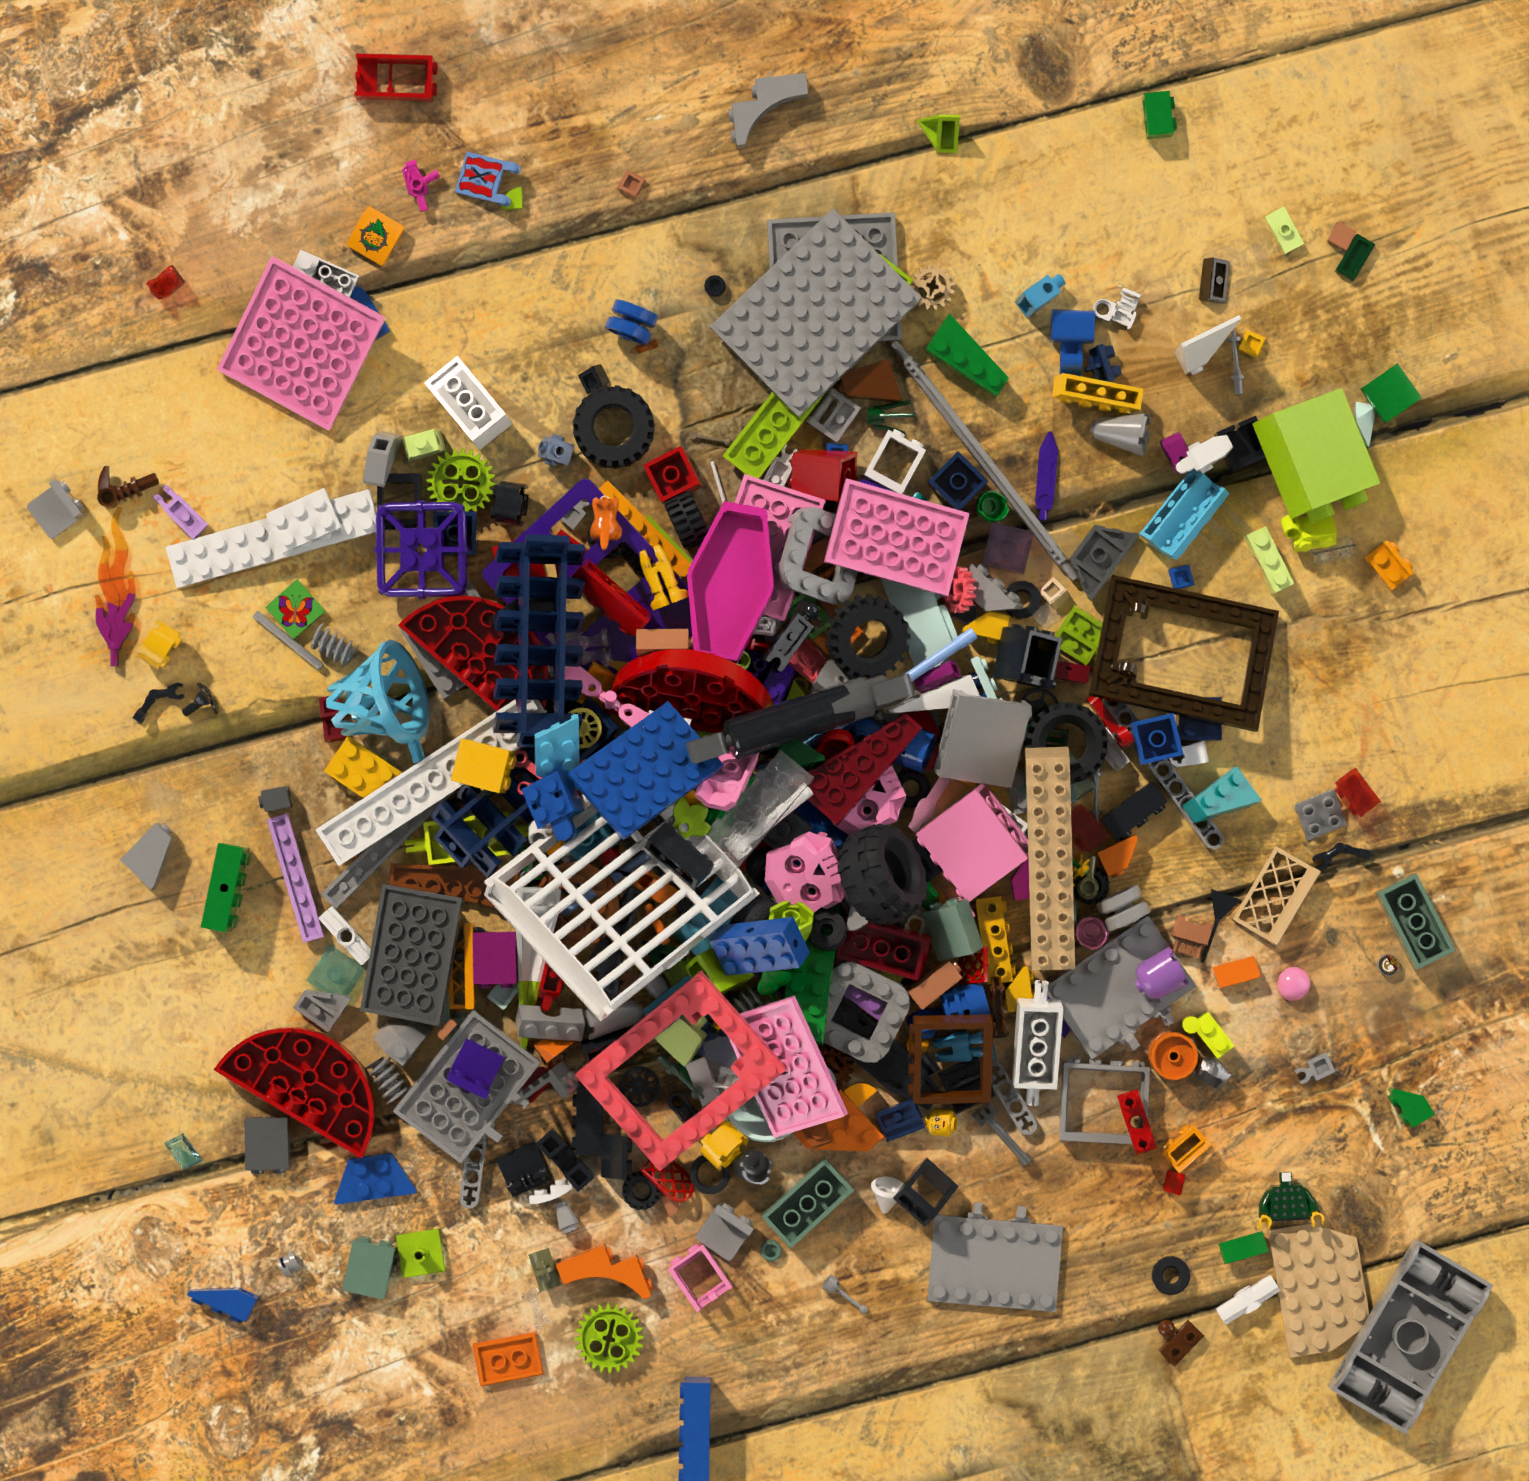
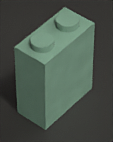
M958 898L947 900L945 904H941V901L928 905L929 909L922 912L929 935L933 936L932 944L938 961L971 955L984 947L967 899L958 900Z
M359 1235V1238H354L352 1241L342 1291L384 1300L387 1296L397 1247L392 1246L393 1242L380 1240L378 1243L371 1241V1237Z

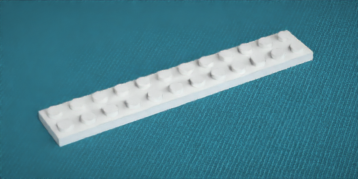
M513 700L497 712L518 713L516 700ZM527 700L528 713H547L539 700ZM495 712L317 828L316 832L340 866L464 785L451 781L461 738L516 751L521 747H517L515 733H493L492 725L496 715Z

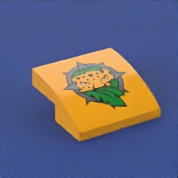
M368 206L346 245L377 264L384 266L394 246L397 245L405 226Z

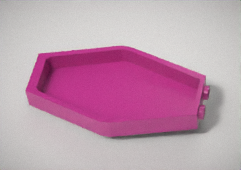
M724 501L695 555L687 574L694 650L713 653L738 663L771 601L775 587L767 509Z

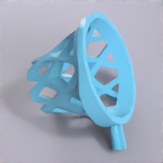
M388 640L381 643L378 649L352 673L329 685L327 691L333 693L326 699V704L329 709L339 710L331 721L336 728L344 729L341 732L343 736L364 734L390 736L397 743H407L413 762L417 763L425 759L420 739L427 733L430 721L427 690L422 674L412 655L402 644L394 640ZM384 653L390 655V657L382 659ZM395 659L396 663L388 675H381L382 663ZM400 669H402L406 678L396 677ZM369 683H372V688L368 687ZM392 683H403L410 686L411 692L400 701L387 696ZM346 691V702L344 704L335 702ZM413 697L412 708L405 705ZM398 711L412 716V721L400 724L394 714ZM347 714L352 715V719L358 722L353 723L343 721L342 719Z

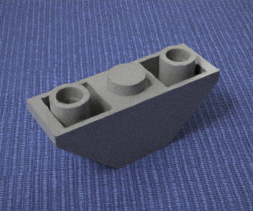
M384 431L373 435L367 451L363 483L380 487L385 486L403 435Z
M970 564L969 572H972L971 579L976 580L973 586L977 587V590L974 591L976 598H973V600L985 611L1019 610L1024 607L1019 602L1020 598L1012 591L1008 592L1004 588L1005 584L1000 579L989 575L990 570L983 564Z

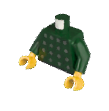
M1279 1172L1280 1184L1270 1185V1188L1264 1192L1259 1201L1260 1219L1257 1228L1261 1229L1262 1223H1266L1268 1226L1267 1230H1269L1274 1221L1308 1220L1310 1216L1312 1227H1316L1315 1220H1320L1322 1225H1324V1216L1320 1213L1317 1201L1309 1189L1303 1187L1300 1183L1293 1184L1292 1172Z

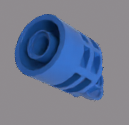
M862 719L853 723L851 735L857 744L864 740L865 737L874 734L882 728L872 720ZM921 730L894 763L922 773L931 758L936 742V734Z
M982 983L965 984L948 989L940 995L942 1007L936 1009L924 1008L923 1010L914 1011L907 1019V1026L910 1028V1024H913V1016L990 1014ZM922 1030V1038L928 1039L933 1037L936 1030Z

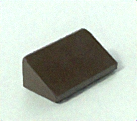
M1214 257L1203 259L1199 293L1200 301L1225 303L1230 261Z

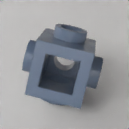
M552 434V437H544L538 446V457L545 459L544 463L556 467L557 464L569 465L575 445L564 442L565 438Z

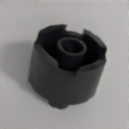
M501 481L499 485H495L493 498H496L495 506L491 508V519H495L497 524L522 527L524 525V521H521L522 515L526 516L528 510L529 494H525V489H528V485Z

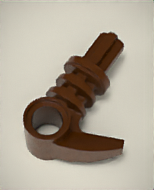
M104 466L98 480L97 500L102 506L113 509L119 505L120 500L126 502V498L130 497V499H133L134 494L138 497L143 496L142 491L158 485L159 479L155 473H152L140 479H136L133 476L130 478V483L124 481L123 486L120 484L112 486L110 485V466ZM107 493H112L114 496L113 501L106 504L104 496Z

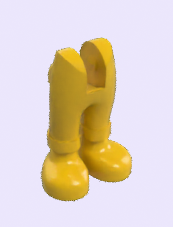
M660 544L653 546L656 558L658 559L656 563L651 564V559L646 550L639 552L644 576L651 588V593H654V600L651 602L652 610L670 604L663 591L664 588L660 582L658 572L661 573L672 603L689 597L686 589H680L676 585L678 582L675 579L673 567L668 555Z

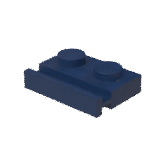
M912 1098L874 1114L882 1133L885 1134L887 1142L927 1126L926 1122L924 1123L918 1105L913 1103Z

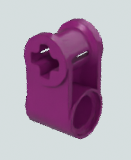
M1178 431L1159 442L1174 471L1181 474L1177 471L1176 465L1180 462V459L1188 457L1186 453L1188 449L1181 433Z

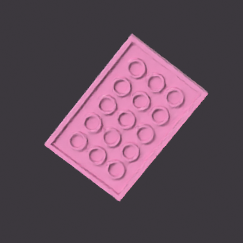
M744 474L735 503L765 508L768 513L775 588L773 597L763 616L786 622L795 592L781 587V582L779 581L777 571H774L775 563H780L791 526V523L787 522L790 515H793L803 507H816L823 510L826 500ZM814 530L812 532V536L810 539L802 570L804 568L811 544L816 533V531Z
M845 479L824 562L947 597L969 513Z
M795 996L740 1013L787 1067L785 1072L755 1095L774 1138L838 1119L848 1114ZM729 1038L735 1054L739 1058L743 1053Z

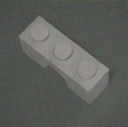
M519 1005L515 1021L518 1037L582 1041L585 1027L583 1011L577 1008L561 1007L559 1016L551 1017L543 1014L540 1006Z

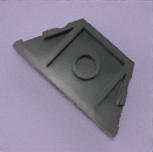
M1094 525L1068 559L1090 601L1094 599L1139 537L1138 533Z

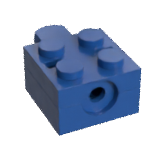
M555 771L521 789L537 828H552L556 838L561 841L572 840L576 836L577 830L571 817L585 811L576 787L568 777L569 771Z

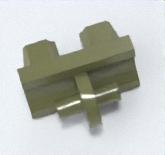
M549 1248L528 1255L540 1292L561 1285Z

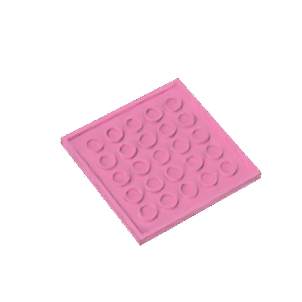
M272 256L217 370L329 431L332 429L386 317Z

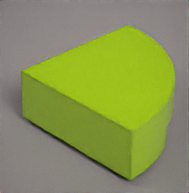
M522 187L510 190L506 194L511 199L510 205L508 207L501 205V210L523 209Z

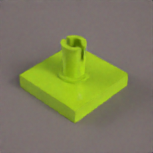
M439 1228L396 1235L402 1278L446 1271Z

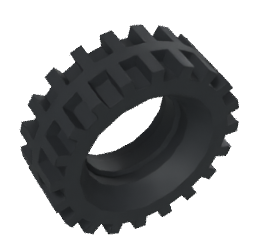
M615 385V387L602 386L603 388L591 391V394L584 397L579 407L576 408L573 419L574 438L583 455L594 464L614 469L631 466L635 461L642 459L641 457L648 452L653 441L655 429L653 415L649 405L643 400L642 396L633 392L632 389L622 388L619 385ZM610 407L621 408L628 412L634 424L633 433L629 440L615 447L607 446L600 442L594 432L596 417L601 411Z
M866 594V598L858 595L854 596L855 600L852 602L845 600L843 602L845 606L841 610L838 608L834 610L837 615L834 619L829 618L828 623L831 626L829 630H825V635L828 637L825 646L830 651L828 653L830 658L850 676L854 675L857 678L867 677L870 679L877 675L885 677L887 676L886 671L889 669L894 672L897 669L895 663L898 660L904 661L905 658L901 655L904 650L909 651L910 647L906 644V640L911 639V634L907 632L906 628L909 625L903 619L904 615L895 606L879 596L875 598L872 595ZM866 620L880 621L887 631L885 645L873 656H858L851 646L853 631Z
M1068 702L1057 703L1043 709L1034 717L1028 727L1025 744L1026 748L1047 747V737L1055 726L1062 723H1071L1078 726L1086 737V749L1077 761L1070 763V784H1075L1094 775L1104 763L1108 752V736L1105 726L1098 715L1086 706Z

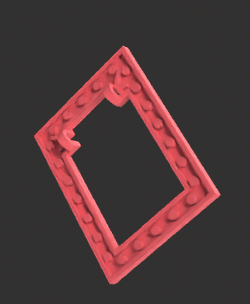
M701 970L577 1071L575 1076L656 1168L661 1171L785 1072L787 1067ZM709 1014L743 1053L730 1067L739 1079L665 1139H662L607 1076L681 1015H684L694 1025L702 1016L704 1017Z

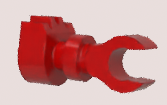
M618 845L607 849L599 855L605 867L621 855L618 851Z

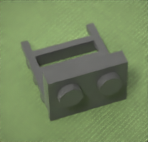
M562 1061L519 1093L520 1098L514 1103L516 1105L520 1104L548 1082L552 1084L562 1099L581 1084L575 1076L576 1073L571 1071L565 1062Z

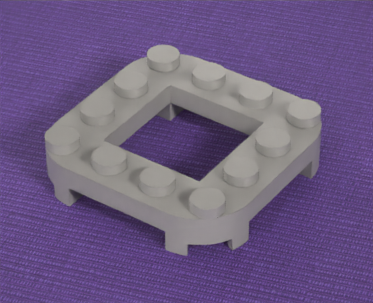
M803 507L789 516L787 522L791 523L781 561L780 563H775L774 571H777L782 588L819 600L824 604H841L845 600H849L858 574L857 571L836 566L833 579L829 581L802 570L813 530L830 537L836 517L835 514L816 507Z
M844 961L836 965L832 973L824 1043L860 1061L878 1062L888 1053L908 1013L910 996L905 986L899 981L896 982L864 965L850 961ZM849 984L888 1003L870 1039L831 1021Z

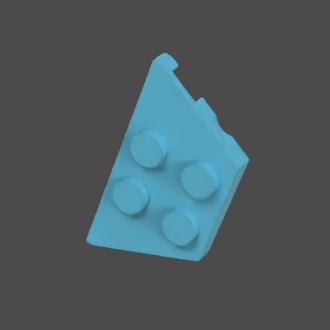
M578 714L572 715L570 720L562 724L558 722L549 729L535 734L536 776L544 778L555 771L570 772L579 765Z

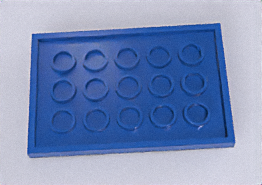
M668 701L568 772V777L621 839L624 840L721 770L724 764L718 757L691 764L685 743L700 737Z

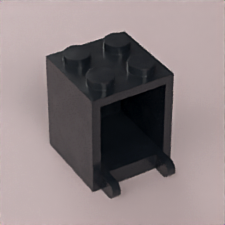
M1012 624V628L1003 627L992 677L1027 686L1054 689L1056 687L1054 676L1062 638L1055 637V632L1042 630L1041 633L1037 627L1032 626L1025 627Z

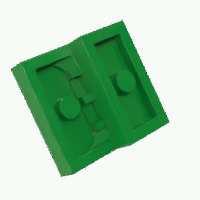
M1398 363L1360 389L1384 424L1422 398Z

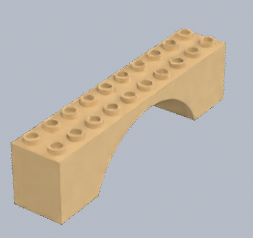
M1069 747L1025 748L1032 970L1075 969Z

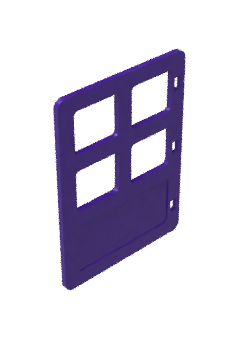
M581 479L514 542H524L526 534L552 535L550 532L551 527L582 499L587 500L592 506V499L595 497L600 499L605 495L591 480ZM618 510L616 520L622 529L621 537L617 541L609 540L606 550H602L600 540H598L585 552L582 561L583 563L588 558L596 565L621 542H626L639 557V552L646 550L651 559V564L658 562V559L656 558L654 548ZM495 558L483 570L484 580L495 590L498 577L504 576L503 572L512 563H497ZM567 565V578H570L580 565ZM674 571L675 579L678 582L676 585L680 589L688 591L687 583ZM658 572V576L663 585V591L669 600V605L652 610L651 602L654 600V593H651V588L645 576L627 592L652 614L650 621L642 629H688L689 636H692L689 597L672 603L660 572ZM501 597V598H502L507 604H509V603H511L513 600H515L517 597ZM603 614L572 643L568 644L565 642V646H583L584 653L580 666L586 671L592 662H595L616 675L619 671L605 660L630 662L637 658L636 635H626L619 629V623L615 620L610 621ZM534 632L545 645H553L545 637L550 632Z

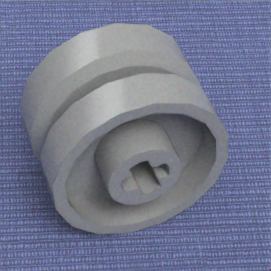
M1138 884L1096 903L1100 914L1105 915L1114 911V914L1104 920L1108 931L1132 924L1151 912L1145 901L1132 904V902L1142 896Z

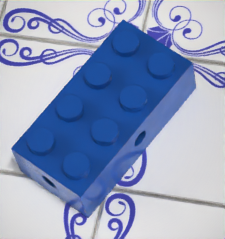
M793 917L721 925L710 939V943L726 976L800 968L810 953Z

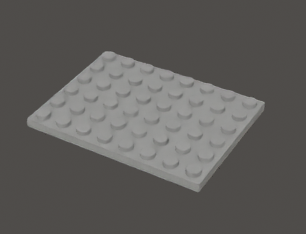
M832 208L731 305L710 328L800 417L922 300V297Z

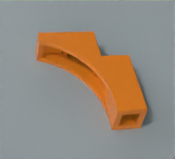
M605 1243L556 1263L563 1285L582 1278L604 1277L626 1284L636 1291L643 1300L651 1297V1291L654 1290L650 1277L646 1279L643 1271L646 1270L642 1257L638 1259L637 1254L612 1263L611 1260L614 1259V1255L610 1247L606 1248Z

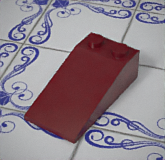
M845 916V920H844L845 923H846V927H847L848 916ZM869 922L858 930L847 931L846 939L837 948L835 957L913 980H919L923 977L933 936L896 926L878 925Z

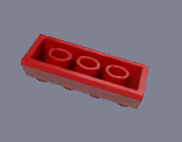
M588 558L570 577L584 578L585 587L583 593L588 596L586 600L594 607L598 605L603 609V615L610 621L615 620L619 623V629L626 635L631 634L635 636L636 629H642L650 621L652 614Z

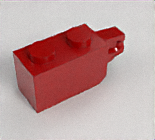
M546 962L538 992H540L539 997L543 998L541 1009L550 1011L552 1001L558 1002L564 981Z

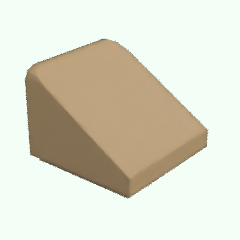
M1054 577L1039 589L1041 596L1054 610L1058 609L1070 598L1068 591Z

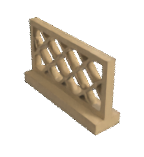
M1275 846L1232 920L1278 946L1321 871ZM1277 852L1285 856L1286 866L1275 868L1273 859ZM1288 859L1292 860L1295 863L1290 864ZM1270 864H1272L1273 869L1267 870ZM1300 865L1307 869L1303 877L1293 878L1291 867ZM1288 868L1291 880L1279 883L1276 871ZM1274 872L1277 884L1264 887L1262 877L1266 873ZM1296 881H1300L1299 884H1298L1297 887H1296V886H1295V882H1296ZM1261 882L1262 887L1257 888L1258 884ZM1292 883L1294 888L1293 894L1283 897L1280 885ZM1277 886L1280 898L1268 901L1265 889ZM1263 890L1266 902L1253 905L1252 894ZM1289 899L1285 906L1284 900ZM1250 900L1251 906L1245 907ZM1281 901L1283 911L1281 914L1272 916L1269 904ZM1267 905L1270 917L1257 920L1254 908ZM1252 908L1254 921L1244 922L1239 919L1243 910ZM1278 917L1276 923L1274 924L1273 918ZM1270 919L1273 928L1267 935L1260 931L1258 922ZM1256 923L1257 929L1249 924Z

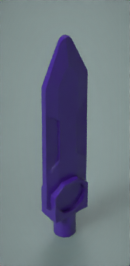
M1051 431L1047 433L1039 449L1035 504L1036 510H1040V521H1047L1048 511L1052 510V505L1054 504L1058 448Z

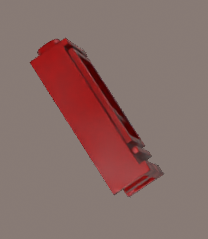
M356 53L357 71L355 72V80L357 82V90L354 91L356 100L433 102V96H437V83H434V75L438 74V62H434L432 55ZM378 64H389V87L387 92H377ZM393 64L425 65L424 93H393Z

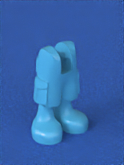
M981 1030L972 1035H969L967 1031H960L934 1039V1048L950 1047V1050L935 1053L936 1061L968 1062L972 1061L973 1057H981V1047L972 1048L970 1044H981ZM993 1042V1046H992V1061H995V1060H996V1052H995V1046H994V1042Z

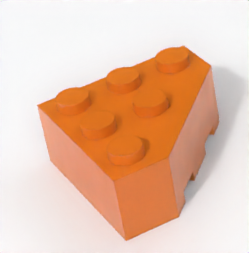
M839 1088L838 1092L848 1114L826 1122L832 1143L814 1149L869 1152L884 1138V1135ZM802 1130L793 1133L807 1149H812Z

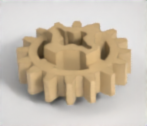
M928 264L927 270L920 267V274H913L916 280H913L910 285L914 286L913 289L918 294L919 289L926 295V299L922 298L918 303V307L924 304L926 305V311L929 310L930 306H933L934 311H937L938 305L945 308L944 301L951 302L952 299L949 295H954L955 291L950 288L955 286V282L949 281L952 278V274L946 276V268L940 271L939 265L932 269L931 265ZM931 274L929 279L921 280L922 277ZM939 276L945 281L946 286L940 283ZM933 279H935L934 284H935V288H937V289H934V291L932 292V295L929 296V295H930V292H929L930 289H929V287H926V286H930L931 283L933 282ZM938 295L943 296L940 300L933 301L934 297Z

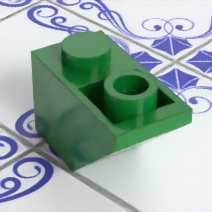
M1392 1087L1387 1089L1390 1093L1388 1099L1394 1107L1397 1106L1401 1112L1399 1117L1405 1126L1408 1124L1414 1128L1435 1115L1424 1096Z

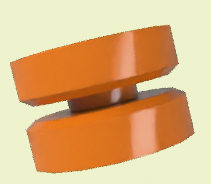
M1168 1031L1159 1034L1152 1040L1148 1049V1060L1150 1066L1157 1074L1166 1079L1179 1080L1193 1072L1197 1065L1198 1052L1190 1038L1178 1032ZM1172 1052L1177 1054L1176 1059H1170V1054Z

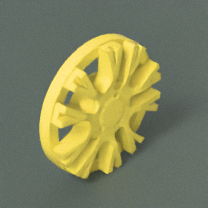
M588 708L573 709L569 713L574 714L577 712L581 716L582 712L586 713L579 730V737L583 738V744H579V748L590 747L597 742L601 735V720ZM591 715L595 720L589 722L587 718ZM592 724H597L598 727H592V728H591L590 725H592ZM590 731H597V736H592ZM586 735H588L589 739L591 740L590 743H588L585 737Z

